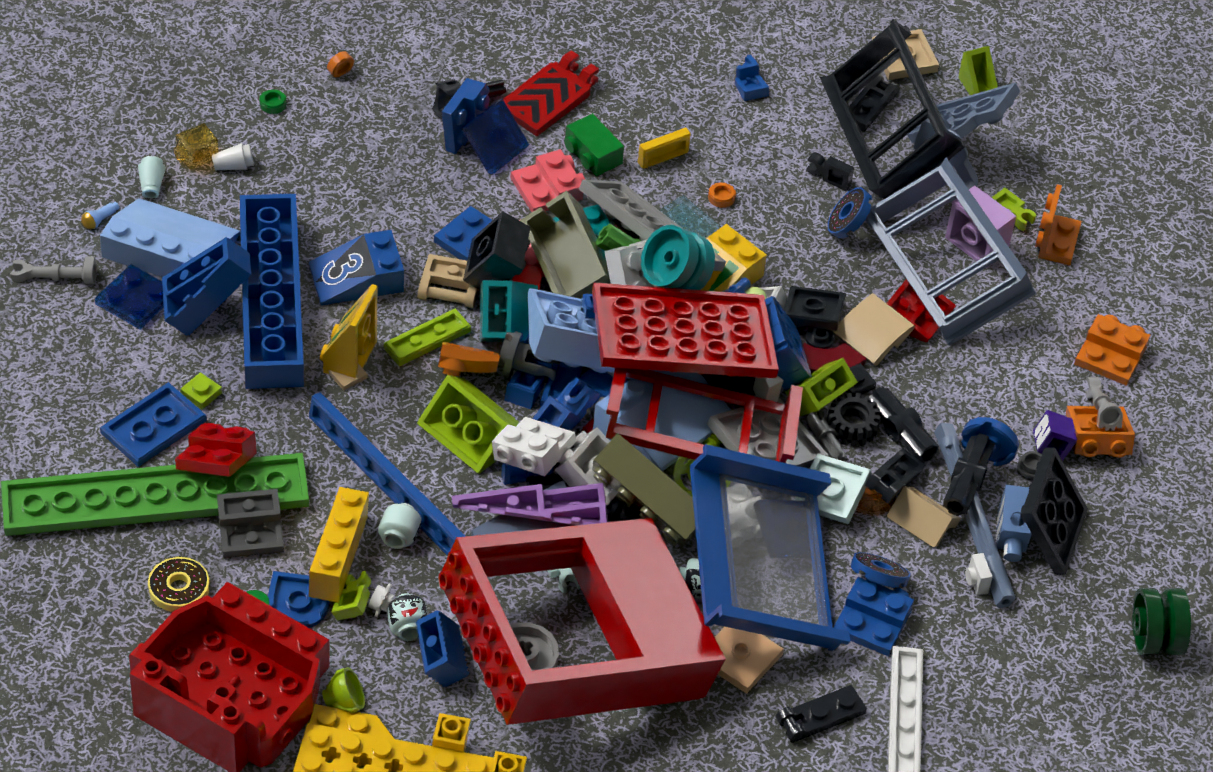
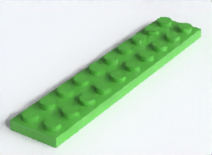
M303 453L252 457L230 477L176 470V465L1 481L5 536L219 516L217 494L278 489L280 510L309 507Z

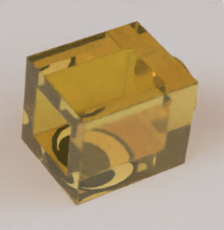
M205 123L175 135L176 147H174V154L180 163L184 162L189 170L212 161V154L218 153V139Z

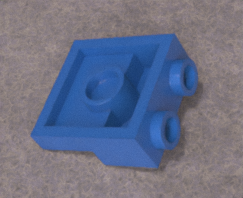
M466 78L442 110L446 151L456 154L462 145H466L469 138L478 141L484 131L486 132L491 125V116H489L491 108L489 106V96L487 95L490 90L486 83Z
M857 577L833 628L849 631L850 641L889 657L892 647L895 645L911 614L914 599L910 598L909 594L903 589L896 588L890 590L880 584L867 580L868 578Z

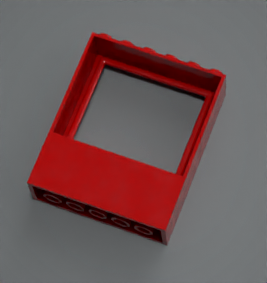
M652 518L456 537L444 567L439 573V586L444 590L450 602V609L457 617L462 635L467 639L471 647L473 659L478 663L484 675V682L490 688L496 702V708L502 714L506 725L701 699L706 697L726 660L709 626L704 625V616ZM571 568L616 660L531 670L487 577Z

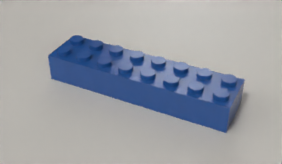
M296 194L240 195L241 247L250 253L251 276L242 283L245 389L304 387Z

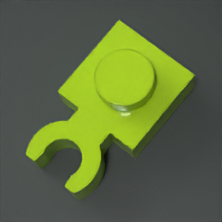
M1003 188L991 197L1016 215L1015 226L1019 230H1026L1027 221L1031 224L1035 223L1036 213L1030 209H1024L1025 202L1008 189Z
M362 571L361 576L357 580L352 574L348 575L345 583L347 588L343 589L339 603L335 602L331 611L337 621L355 618L364 614L370 596L368 587L371 584V578L366 571Z

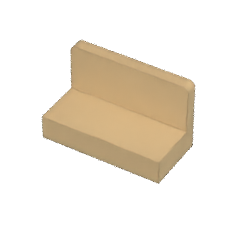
M906 486L903 487L887 514L890 520L932 547H937L947 529L955 528L961 520V517L950 514L945 507L916 488Z

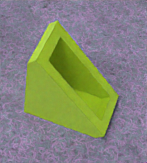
M989 46L963 52L958 78L969 95L998 88Z

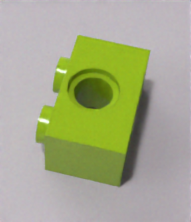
M844 358L823 365L814 371L810 378L795 385L803 387L799 417L820 410L858 383Z

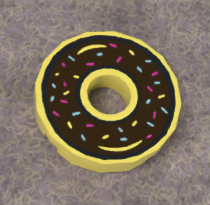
M174 557L166 559L157 564L149 574L148 589L150 598L158 607L166 611L173 612L209 593L210 579L207 570L199 562L191 558ZM177 580L187 583L185 587L180 589L171 586Z

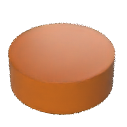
M346 51L339 52L330 59L327 64V70L333 77L338 78L352 69L354 59Z
M720 182L713 184L709 188L708 200L712 205L726 208L735 202L736 191L730 184Z

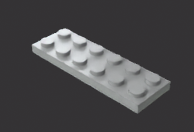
M583 179L579 190L588 196L587 199L590 202L604 208V212L608 216L621 221L622 226L639 235L641 241L648 240L651 234L662 226L674 225L682 228L621 181ZM716 253L713 271H723L727 261Z

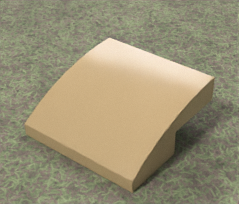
M872 293L853 308L840 321L838 331L833 332L877 366L893 346L898 348L913 331L915 325Z

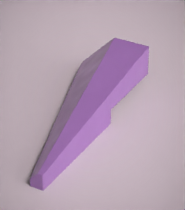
M603 483L544 491L542 484L452 496L453 508L573 525L608 522Z

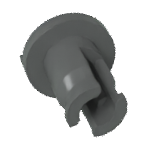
M517 331L515 333L507 332L498 367L503 368V376L510 378L513 371L517 370L535 376H546L550 380L555 381L557 376L555 369L527 362L529 356L537 357L534 356L530 344L522 342L523 333ZM552 360V361H551L552 363L559 364V365H560V363H561V361H556V360Z

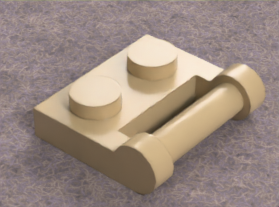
M429 254L419 284L417 297L424 300L429 297L465 304V307L474 308L478 289L463 281L467 261ZM430 284L465 289L467 293L432 287Z

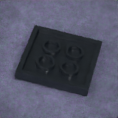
M1044 448L1041 459L1037 463L1033 481L1029 485V493L1025 504L1021 508V517L1023 522L1027 524L1035 543L1040 547L1044 559L1050 565L1053 573L1065 575L1088 508L1056 449Z

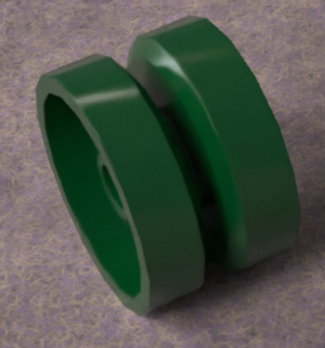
M1139 588L1136 591L1132 608V630L1138 654L1157 655L1161 648L1167 655H1184L1187 652L1191 635V613L1188 596L1183 588H1166L1161 595L1155 588Z

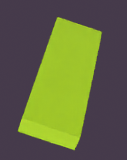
M455 308L384 342V349L400 367L441 347L442 342L449 343L471 332V325Z

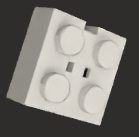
M647 240L604 251L611 284L659 287L649 283L642 271L641 255Z

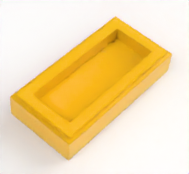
M685 127L639 144L638 164L645 169L688 153L691 133Z

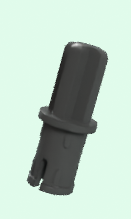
M818 411L817 413L812 412L809 414L805 421L814 433L815 440L827 452L828 457L844 460L846 453L836 439L837 432L828 425L823 413Z

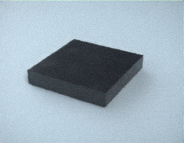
M791 286L784 311L795 326L838 331L846 302V293Z

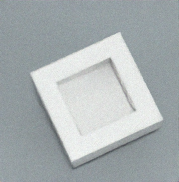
M984 553L973 554L969 567L965 571L967 583L969 586L973 585L976 595L988 594L992 574Z

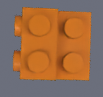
M1098 314L1088 331L1086 340L1075 359L1074 365L1127 386L1147 349L1150 334H1147L1141 326L1133 325L1130 327L1120 323L1114 315L1108 314L1103 316Z
M1067 406L1066 416L1073 419L1077 441L1072 447L1074 454L1086 457L1109 455L1117 458L1132 455L1135 433L1124 407H1119L1123 413L1122 428H1117L1116 426L1115 431H1111V429L1105 431L1104 428H1098L1097 426L1098 410L1095 406Z

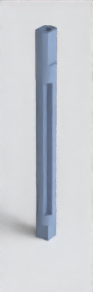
M940 423L934 433L952 477L955 464L959 457L962 458L963 452L954 425ZM976 491L970 509L964 515L978 554L984 553L992 574L990 590L995 604L998 608L1009 607L1016 597Z

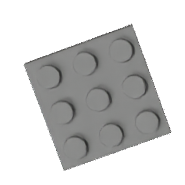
M778 397L777 402L783 403V401ZM744 406L710 416L707 423L708 427L727 449L737 452ZM753 409L747 454L771 460L776 459L781 415ZM799 421L794 459H787L786 463L810 468L817 453L828 456V454Z

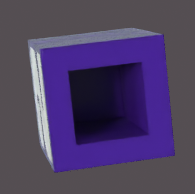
M1046 410L1033 429L1037 452L1042 454L1044 448H1055L1062 461L1077 441L1073 419L1050 410Z

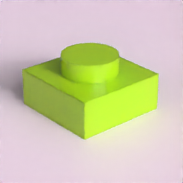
M200 372L180 389V392L195 406L203 410L222 394V387Z

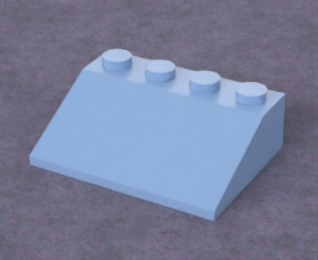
M138 198L112 216L100 234L101 254L103 258L163 277L225 237L235 242L241 232L231 227Z
M529 288V344L534 356L545 362H551L552 360L561 361L570 367H590L599 373L614 372L615 368L601 367L595 318H585L582 299Z
M651 370L710 385L699 373ZM632 378L624 384L616 423L645 430L653 383ZM662 386L654 432L701 444L713 433L707 425L710 416L727 412L731 409L724 401ZM609 395L596 403L593 429L598 427L605 436L610 415L606 414ZM632 445L661 471L671 466L680 457Z

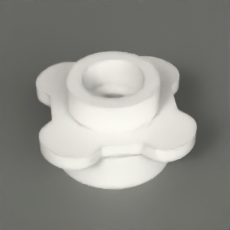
M389 583L386 588L380 585L376 587L368 605L369 608L376 610L374 617L378 618L381 610L387 612L388 605L394 598V595L389 593L392 584Z

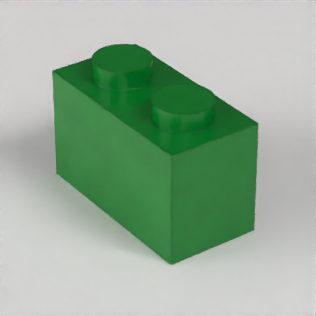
M593 113L566 126L565 147L570 153H574L580 159L583 167L587 170L590 169L596 177L623 164L624 145Z

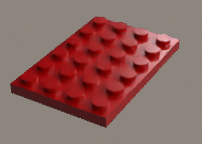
M593 283L592 297L601 367L757 378L777 377L779 369L764 295Z

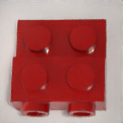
M201 424L188 436L189 447L175 458L176 470L230 477L257 454L255 431L238 426L224 428L220 424Z

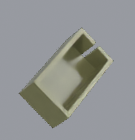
M568 191L563 192L546 203L547 208L559 221L556 222L542 207L520 220L531 227L528 239L553 293L582 299L583 294H592L593 283L611 284L606 257L602 249L596 245L597 238L581 204Z
M617 433L594 459L592 470L595 474L593 477L599 483H603L605 488L610 485L618 492L616 497L625 506L630 507L633 505L641 512L638 515L641 519L652 518L655 525L663 531L661 536L670 545L675 547L678 544L683 548L696 534L693 497Z

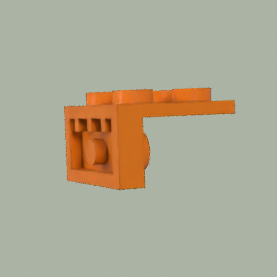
M1057 184L1054 194H1048L1045 209L1050 211L1049 213L1043 212L1040 228L1045 229V231H1039L1035 247L1040 248L1038 258L1071 265L1082 221L1055 215L1062 185Z

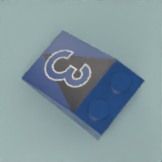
M392 230L363 234L309 262L321 306L358 300L372 284L378 286L377 296L404 292V268Z

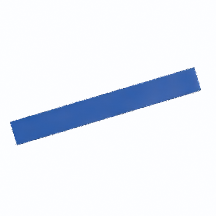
M321 392L312 396L309 418L395 504L407 503L413 506L421 517L420 529L448 556L456 537H465V535Z

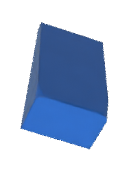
M528 357L527 362L552 369V364ZM516 371L507 384L504 400L531 409L548 377Z

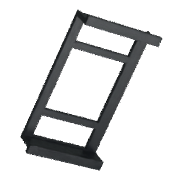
M894 19L890 21L891 24L831 75L820 77L869 190L883 199L939 167L945 158L949 161L965 148L962 139L947 130L905 41L912 35L909 27L906 25L902 26ZM900 58L924 109L870 152L848 104V100ZM928 118L935 134L881 177L874 161Z

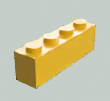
M339 487L309 571V597L339 603L367 521L369 492Z

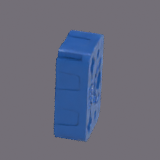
M770 296L765 299L779 369L777 376L783 379L782 387L788 390L791 388V385H797L810 378L811 372L796 326L776 298Z

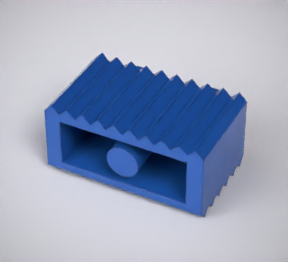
M438 610L417 620L416 627L425 675L432 677V680L442 684V687H447L467 677L469 672L467 671V661H465L466 656H464L465 651L463 650L464 646L461 640L463 636L460 635L461 631L459 630L461 626Z

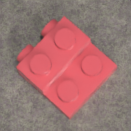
M561 149L536 156V164L511 171L510 178L531 212L540 207L548 211L546 203L565 191H568L577 201L583 200V192L579 190V187L585 178L582 173L576 174L571 155H564Z

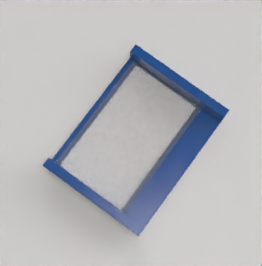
M705 444L703 446V453L690 465L704 625L724 626L828 648V651L835 650L840 644L848 645L850 643L849 631L832 627L817 499L831 485L830 474Z

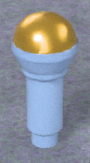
M109 203L98 210L84 212L81 217L82 225L90 230L96 229L103 219L114 214L119 209L118 203Z

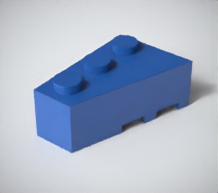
M225 237L163 276L165 322L186 336L190 335L251 276L250 253Z

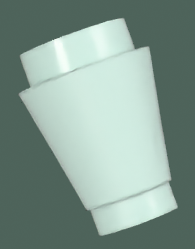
M144 157L138 165L142 196L145 198H157L159 196L166 170L163 160L159 157Z

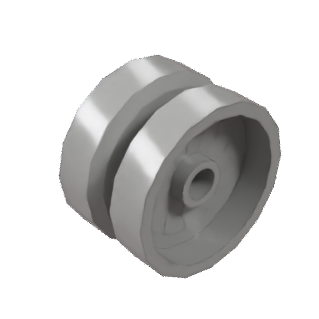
M530 622L510 625L531 670L557 667L559 658L558 643L552 633L543 626Z

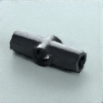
M882 386L875 389L869 396V403L875 401L877 408H880V419L883 421L886 434L893 437L891 438L893 442L900 441L922 463L931 460L938 453L939 445L922 427V421L918 412L912 407L906 409L888 388Z
M980 433L976 436H971L962 458H958L952 473L950 487L943 502V507L950 514L956 516L967 514L976 491H980L986 476L987 465L995 443L990 440L989 436Z

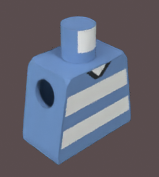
M1005 485L998 508L997 549L1004 550L1003 558L1010 562H1017L1022 559V552H1026L1032 533L1021 517V508L1025 504L1029 487Z

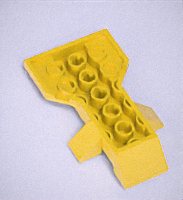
M315 704L310 723H307L293 772H524L527 757L495 751L494 758L466 753L471 722L469 718L439 713L432 746L394 739L377 715L361 712L350 713L339 708Z

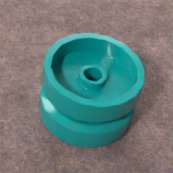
M666 225L654 231L646 241L641 255V267L644 277L653 285L663 288L701 290L710 280L713 273L715 253L712 244L706 237L674 225Z

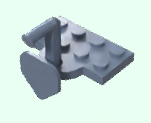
M1015 82L936 105L947 130L959 138H963L981 124H995L1002 120L1003 114L1014 104L1015 98L1021 91ZM927 118L907 134L911 143H914V151L931 138L935 131ZM965 146L949 162L955 167L967 188L970 189L974 185L977 187L978 177L968 159V151Z

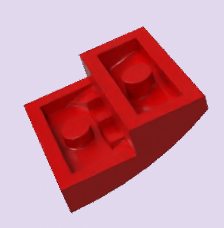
M906 279L886 304L915 325V328L909 334L910 336L920 341L928 342L939 327ZM942 294L934 299L945 316L950 314L957 306Z

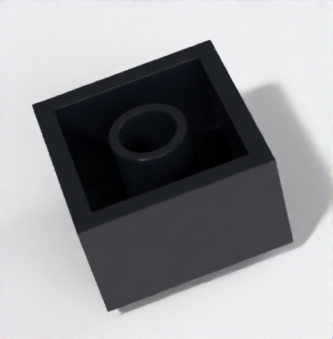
M502 211L472 238L463 281L481 291L483 280L509 281L515 275H520L526 265L524 258L530 245L528 238L531 227Z

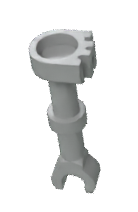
M85 256L82 267H61V264L33 266L23 260H14V270L21 271H13L10 275L14 282H23L33 277L51 278L52 281H60L61 278H82L84 284H95L98 270L95 256Z
M1087 377L1086 381L1088 382L1089 390L1085 391L1087 398H1093V405L1098 410V428H1104L1105 431H1109V429L1115 431L1116 426L1117 428H1122L1123 413L1118 405L1111 403L1109 396L1102 392L1100 378Z

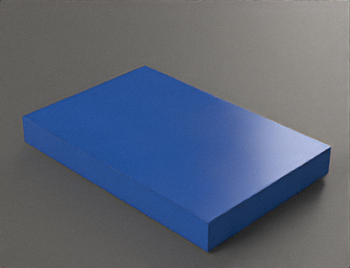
M168 382L101 426L100 433L139 467L205 423L207 415Z

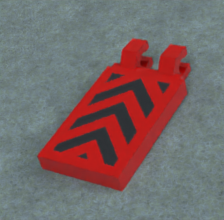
M571 50L562 56L559 63L556 61L554 63L550 62L498 102L497 110L537 137L590 96L591 87L599 79L595 76L599 73V68L591 63L583 68L580 75L577 76L573 72L579 68V64L575 62L579 60V55Z

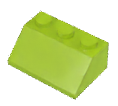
M451 375L446 376L417 422L419 426L478 474L497 461L494 460L492 447L494 438L508 424L516 427L520 423L468 380Z

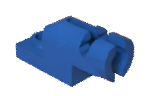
M576 377L567 384L557 399L549 395L532 419L572 431L600 394L589 388L586 382Z

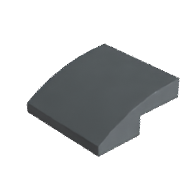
M278 489L217 494L223 558L284 552Z

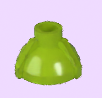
M349 667L337 670L327 684L326 689L322 691L325 704L350 713L363 709L365 706V696L362 683H360L357 675Z

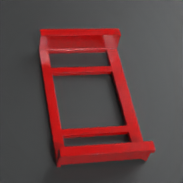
M615 368L606 414L610 415L605 438L613 439L619 433L632 445L696 460L703 453V444L654 432L662 386L744 406L738 452L747 454L753 409L781 415L775 461L786 463L787 459H794L803 387L791 385L786 403L783 404L651 370ZM626 377L653 383L645 430L616 423Z

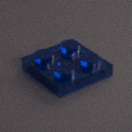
M130 264L95 297V305L141 330L164 308L162 281Z

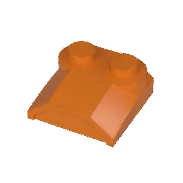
M442 342L438 367L443 368V374L460 377L461 372H496L500 355L497 352Z

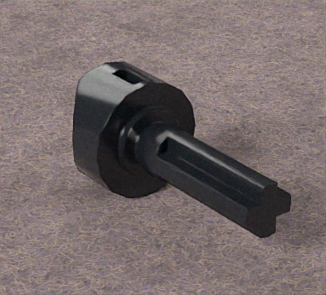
M455 79L435 83L437 91L432 109L439 118H442V110L461 86ZM503 80L486 83L490 90L487 95L489 98L506 93Z

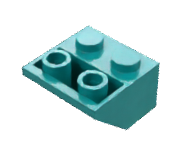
M483 280L480 295V342H504L506 333H515V331L523 333L522 342H524L529 333L528 291L529 288L538 290V285L515 281Z

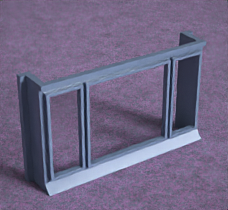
M947 158L944 159L939 167L871 207L865 220L870 229L873 228L938 325L948 345L957 342L1036 294L1027 272ZM948 185L950 191L892 226L886 228L883 222L943 186ZM957 198L993 252L928 290L893 239V236ZM1000 260L1011 277L945 316L934 299Z

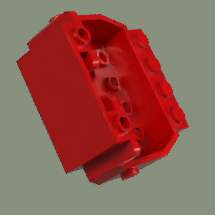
M226 582L213 598L206 595L174 610L145 643H140L130 653L133 715L228 772H240L249 761L262 768L272 764L311 719L319 692L320 678L330 667L329 639L233 584ZM241 655L242 657L235 658L234 656ZM260 670H268L265 673L259 672Z

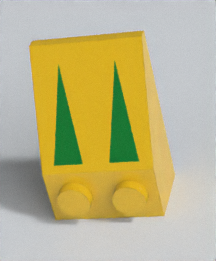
M725 224L707 237L713 246L714 252L727 262L723 271H713L710 280L701 290L722 292L729 289L731 285H735L741 278H747L752 285L764 276L767 254L728 224Z
M372 284L345 313L340 324H335L331 334V341L329 345L325 344L320 354V360L323 361V373L329 374L330 370L356 378L358 364L362 368L364 367L377 343V285Z

